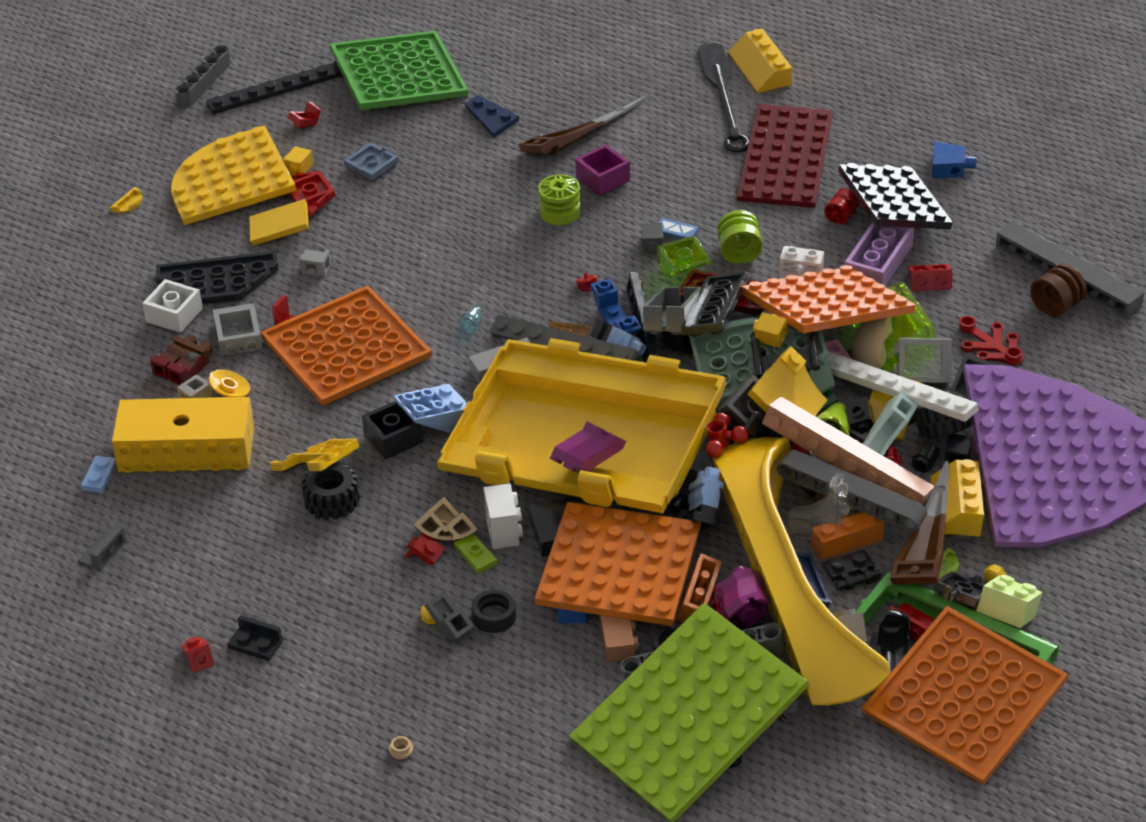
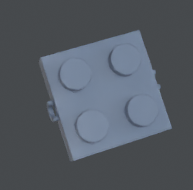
M371 142L344 160L346 168L371 181L399 163L398 156L389 152L387 147L381 148Z

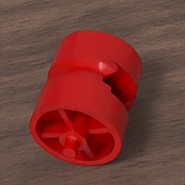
M842 188L838 190L825 206L824 214L829 221L843 225L859 207L860 202L850 189Z

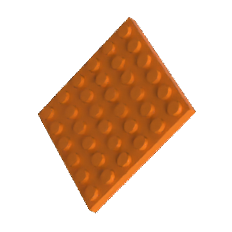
M847 265L835 270L823 269L822 272L818 273L805 272L801 276L788 275L784 279L771 278L767 282L755 281L750 282L749 285L741 286L742 295L770 313L786 318L789 325L802 333L915 313L916 304L907 300L906 297L896 294L895 291L886 288L885 285L877 283L874 279L863 275L862 272H858L852 266Z
M368 285L260 332L262 340L322 406L432 357V350Z
M567 502L535 596V605L673 626L701 530V522Z
M946 606L893 669L890 676L863 705L862 713L984 785L1067 682L1068 674Z

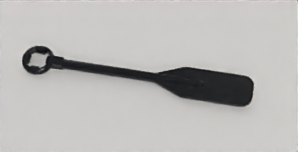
M719 43L703 44L699 46L698 52L704 75L719 90L730 131V136L724 140V147L731 152H743L748 149L749 139L738 132L725 87L731 76V71L724 47ZM730 140H743V146H731Z

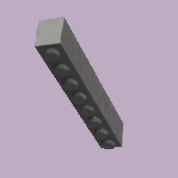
M1012 221L997 232V248L1044 274L1060 263L1075 267L1086 282V297L1127 319L1142 308L1144 292Z

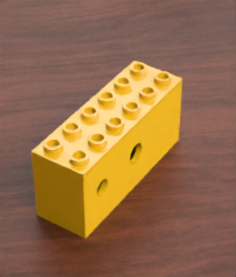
M250 397L120 400L112 438L118 472L249 469L254 434Z

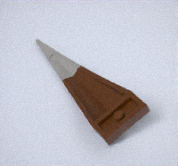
M643 96L616 111L578 126L532 137L519 144L520 151L529 152L530 154L548 153L554 155L645 102L647 97Z
M947 461L942 467L935 487L925 506L928 512L926 518L917 531L911 533L904 547L894 560L890 576L892 585L938 583L940 571L943 569L949 464Z

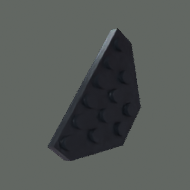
M277 251L156 265L157 283L160 285L166 279L199 289L202 304L241 300L279 270Z

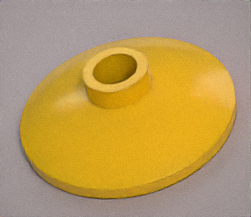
M216 370L210 374L208 379L210 386L217 393L226 397H245L250 391L248 381L233 371Z

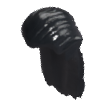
M897 609L883 611L869 625V629L872 632L869 647L887 660L890 672L908 653V642H910L909 637L911 634L910 618L904 612Z

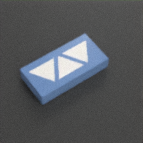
M661 218L658 222L662 223L664 237L692 243L699 232L698 226Z

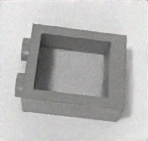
M254 303L213 310L221 356L262 349Z
M898 338V343H894V355H898V364H894V374L919 382L951 383L952 340L950 338Z

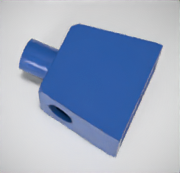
M934 142L932 178L964 177V168L976 169L977 157H965L964 146Z

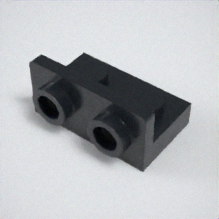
M240 615L237 619L239 628L227 643L228 649L270 661L283 643L281 628Z

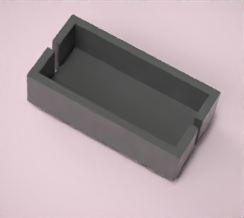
M662 286L643 306L644 331H650V334H662L663 331L671 332L672 335H681V326L701 287H684V304L681 306L680 287Z

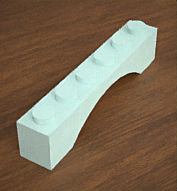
M901 392L894 396L885 405L863 445L884 456L891 443L908 423L918 405ZM833 500L845 510L850 511L853 509L850 506Z

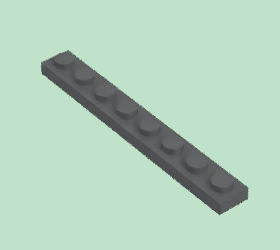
M499 314L489 331L491 335L506 340L517 341L527 337L530 343L548 346L551 338L577 342L581 345L579 347L580 352L636 361L639 352L633 348Z

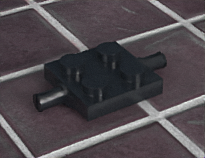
M951 571L939 578L938 583H934L932 589L939 592V595L948 602L956 599L965 607L975 608L979 604L984 585L981 584V576L975 575L968 578Z

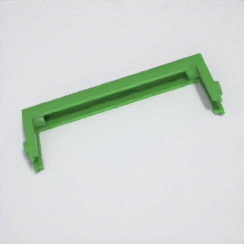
M888 572L866 599L861 600L856 610V613H863L864 624L866 625L887 600H892L899 604L906 602L934 619L939 616L946 606H949L1051 665L1055 662L1059 653V646L1003 621L979 613L974 608L965 607L956 600L948 602L938 592L920 584L892 585L890 580L891 572Z

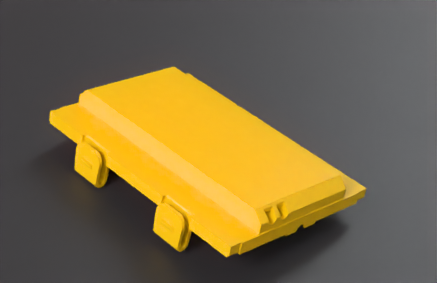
M551 338L548 346L508 339L504 346L500 347L480 384L474 390L472 401H468L463 414L440 452L441 456L437 461V466L439 470L479 477L483 482L491 485L509 484L510 480H513L515 485L581 497L585 502L593 505L609 507L613 500H616L617 505L664 513L671 499L677 496L707 435L706 427L713 421L716 415L715 409L726 387V379L720 375L679 369L680 360L649 355L647 363L580 352L579 347L581 345L577 342ZM586 421L627 441L623 450L597 465L593 472L581 470L578 473L579 469L573 472L563 467L564 462L559 464L549 459L555 446L581 431Z

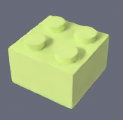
M1001 575L984 585L977 612L1021 628L1036 616L1043 592L1036 590L1034 585L1028 583L1020 584L1015 582L1014 578Z

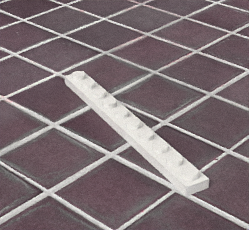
M828 351L834 376L891 396H896L901 392L919 406L964 422L979 411L978 403Z

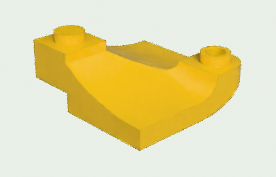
M792 346L779 356L748 392V395L766 413L769 406L779 397L788 400L813 416H816L827 402V399L811 380L804 365L806 360Z

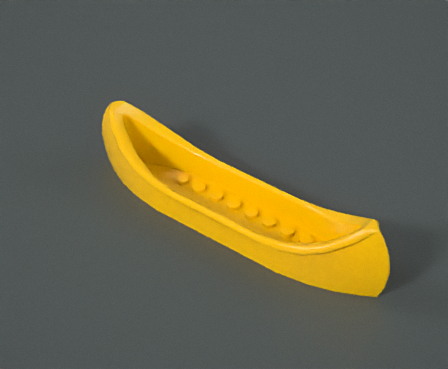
M761 437L748 439L742 444L735 443L723 449L721 456L712 458L714 467L720 470L719 481L724 482L722 491L751 567L759 571L764 579L765 594L770 601L768 609L774 623L780 625L787 644L785 651L792 668L809 683V686L804 690L808 700L812 705H834L856 700L874 691L890 676L889 663L883 656L846 628L817 597L805 576L779 515L778 504L784 478L778 473L777 465L787 452L791 450L790 440L786 437Z

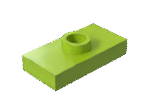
M474 533L454 542L455 549L478 574L498 565L495 556Z

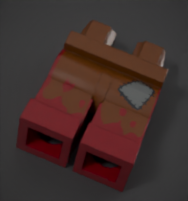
M190 334L185 338L177 336L173 339L174 343H170L160 356L154 355L150 359L153 374L181 385L198 374L210 363L209 356L213 352L212 344L204 341L198 345L197 339Z

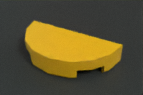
M136 187L132 188L110 207V211L126 213L139 207L142 203L140 190Z

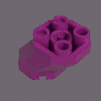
M586 421L581 431L555 446L549 459L559 464L564 462L563 467L573 472L577 471V469H579L578 473L581 470L593 472L597 465L623 450L627 441Z
M739 566L724 581L715 585V597L720 604L721 616L740 629L739 626L744 624L747 628L751 627L767 614L766 605L769 606L770 601L765 594L764 579L759 571L750 567L745 569L743 566Z

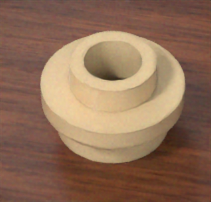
M404 736L394 738L389 745V753L395 759H406L412 755L414 750L412 742Z

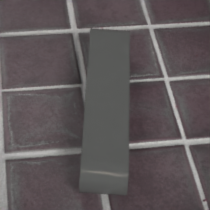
M218 45L214 47L175 87V98L178 107L188 108L193 105L230 66L231 60L228 46Z

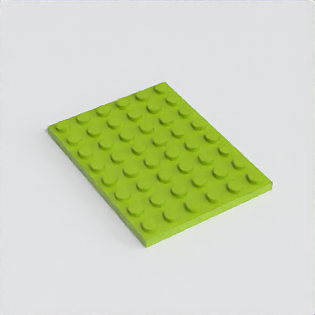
M703 603L569 737L667 820L674 822L809 686V683L739 628Z

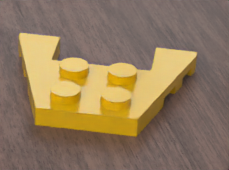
M330 439L306 448L307 451L304 453L288 455L287 459L282 462H278V460L272 461L270 466L273 471H284L299 463H307L309 471H322L341 458L351 455L352 451L359 448V443L357 439Z

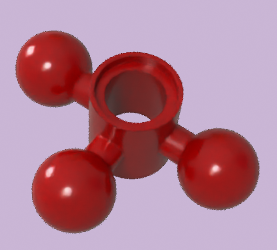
M725 413L716 414L713 421L706 427L709 439L706 445L707 455L712 458L721 456L723 449L729 446V439L742 444L747 441L749 432L743 426H736L732 431H727L730 425L729 416Z

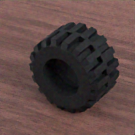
M956 395V396H959V397L968 399L967 396H964V395ZM919 405L914 411L921 437L936 438L961 432L973 424L972 417L964 422Z
M339 462L333 463L322 471H307L305 477L302 478L306 510L308 509L311 515L315 513L317 518L324 516V520H329V517L338 519L339 515L345 517L348 511L352 513L354 507H357L359 504L360 496L357 475L348 465H342Z

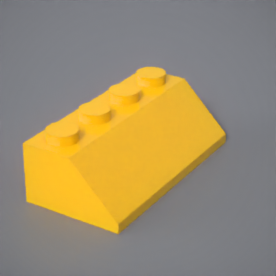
M763 28L745 32L729 50L728 54L757 93L792 85L791 65Z
M968 459L955 460L949 464L945 534L980 537L984 509L979 461ZM941 470L931 476L930 482L934 487Z

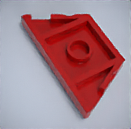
M320 171L296 173V177L292 179L297 191L288 193L294 202L306 200L308 218L336 196L334 188Z

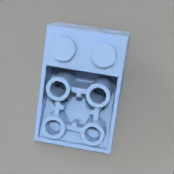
M450 384L393 396V399L415 423L448 433L452 432L467 404Z

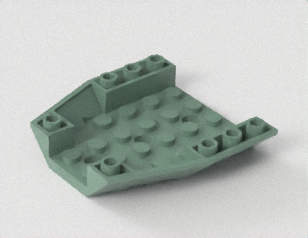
M747 317L727 323L724 331L719 334L702 333L695 337L689 335L698 372L720 375L726 379V387L715 409L716 414L719 413L718 409L743 381L753 374L755 375L751 340L756 338L755 332H753V325L760 317ZM787 323L788 333L781 347L778 348L760 343L761 353L766 355L779 354L786 351L790 346L796 351L805 349L809 351L808 346L804 348L798 347L800 343L808 344L807 333H802ZM822 330L815 331L820 369L818 371L811 369L808 374L817 389L824 393L835 387V382ZM718 362L724 363L722 367H714V364ZM730 423L727 430L733 429L735 427Z

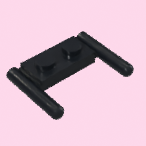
M815 331L808 332L809 351L805 349L797 352L806 360L804 365L807 372H810L811 369L818 371L820 369L816 334ZM753 338L751 340L755 376L760 379L782 353L766 355L762 358L760 341L758 338Z

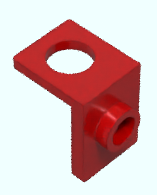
M283 295L272 306L274 325L295 317L289 314L288 298L286 295Z

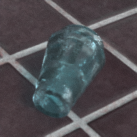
M472 306L460 317V327L465 332H473L479 328L483 313L480 306Z

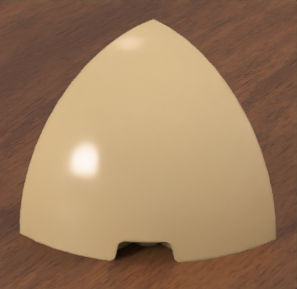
M891 317L863 322L858 327L852 342V357L855 361L875 368H882L886 362L884 342L892 332Z
M445 497L441 498L414 524L422 533L440 540L461 539L477 530L463 512L459 514Z

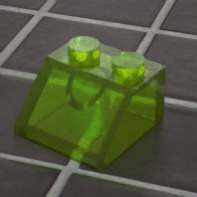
M695 235L657 246V265L665 277L712 263V260Z

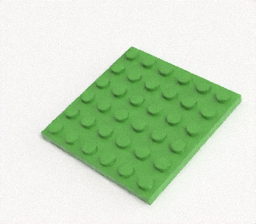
M436 31L330 43V51L360 110L468 96V88Z

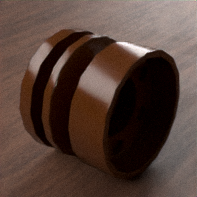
M1065 263L1054 266L1046 274L1034 280L1030 286L1031 299L1036 308L1052 318L1063 315L1071 307L1081 302L1087 293L1086 282L1081 273L1075 267Z

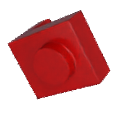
M307 102L304 111H290L288 119L299 128L317 125L321 109L312 102Z
M422 533L418 538L414 536L406 547L409 550L405 557L409 558L412 554H415L425 563L432 566L445 547L432 537Z
M193 637L181 645L182 652L188 659L193 673L214 666L209 644L204 638Z

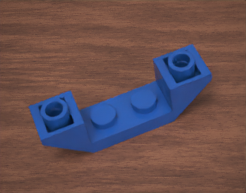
M611 279L591 284L598 312L605 322L631 335L642 331V327L634 315L627 317L618 304V290Z

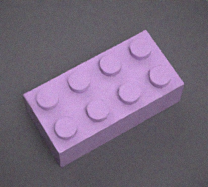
M872 222L845 261V265L852 266L856 271L862 272L863 275L874 279V281L886 287L913 246L914 228L875 226Z

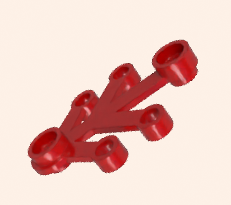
M962 316L959 319V329L962 332L971 333L983 341H963L961 343V350L963 352L994 350L999 353L979 351L977 352V358L986 361H1004L1009 365H1019L1024 361V354L1017 347L1019 341L1017 333L1010 332L1006 335V342L1009 344L1008 348L1002 345V332L1004 328L1002 323L994 322L991 324L992 338L976 327V319L974 317Z

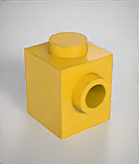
M295 146L284 157L283 162L291 176H296V173H307L313 166L312 150Z
M762 312L759 320H756L753 325L755 337L759 339L760 343L780 348L788 333L786 318Z

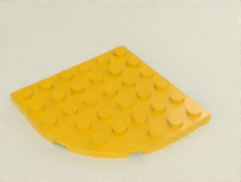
M265 125L245 132H238L225 138H218L215 142L196 151L178 168L171 185L174 204L184 225L297 191L295 183Z

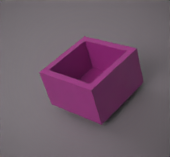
M607 144L575 159L576 178L599 196L630 181V162Z

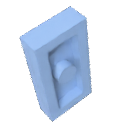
M95 456L81 484L82 490L103 493L117 465L116 459Z

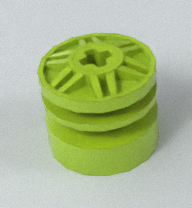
M561 174L543 179L538 186L540 217L545 222L554 225L569 224L579 218L581 213L579 182L571 176Z
M735 210L720 218L717 224V234L721 254L724 259L734 264L752 262L758 258L763 250V242L757 218L752 213L744 210Z

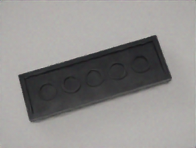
M747 272L706 277L681 326L682 336L690 335L695 337L702 333L719 334L724 331L742 294L741 286L746 285L748 281Z

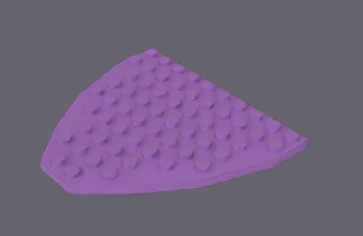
M965 364L963 371L968 400L978 403L979 411L972 416V423L994 547L1041 548L1103 530L1146 505L1145 420L1131 411L1076 384L1006 365Z

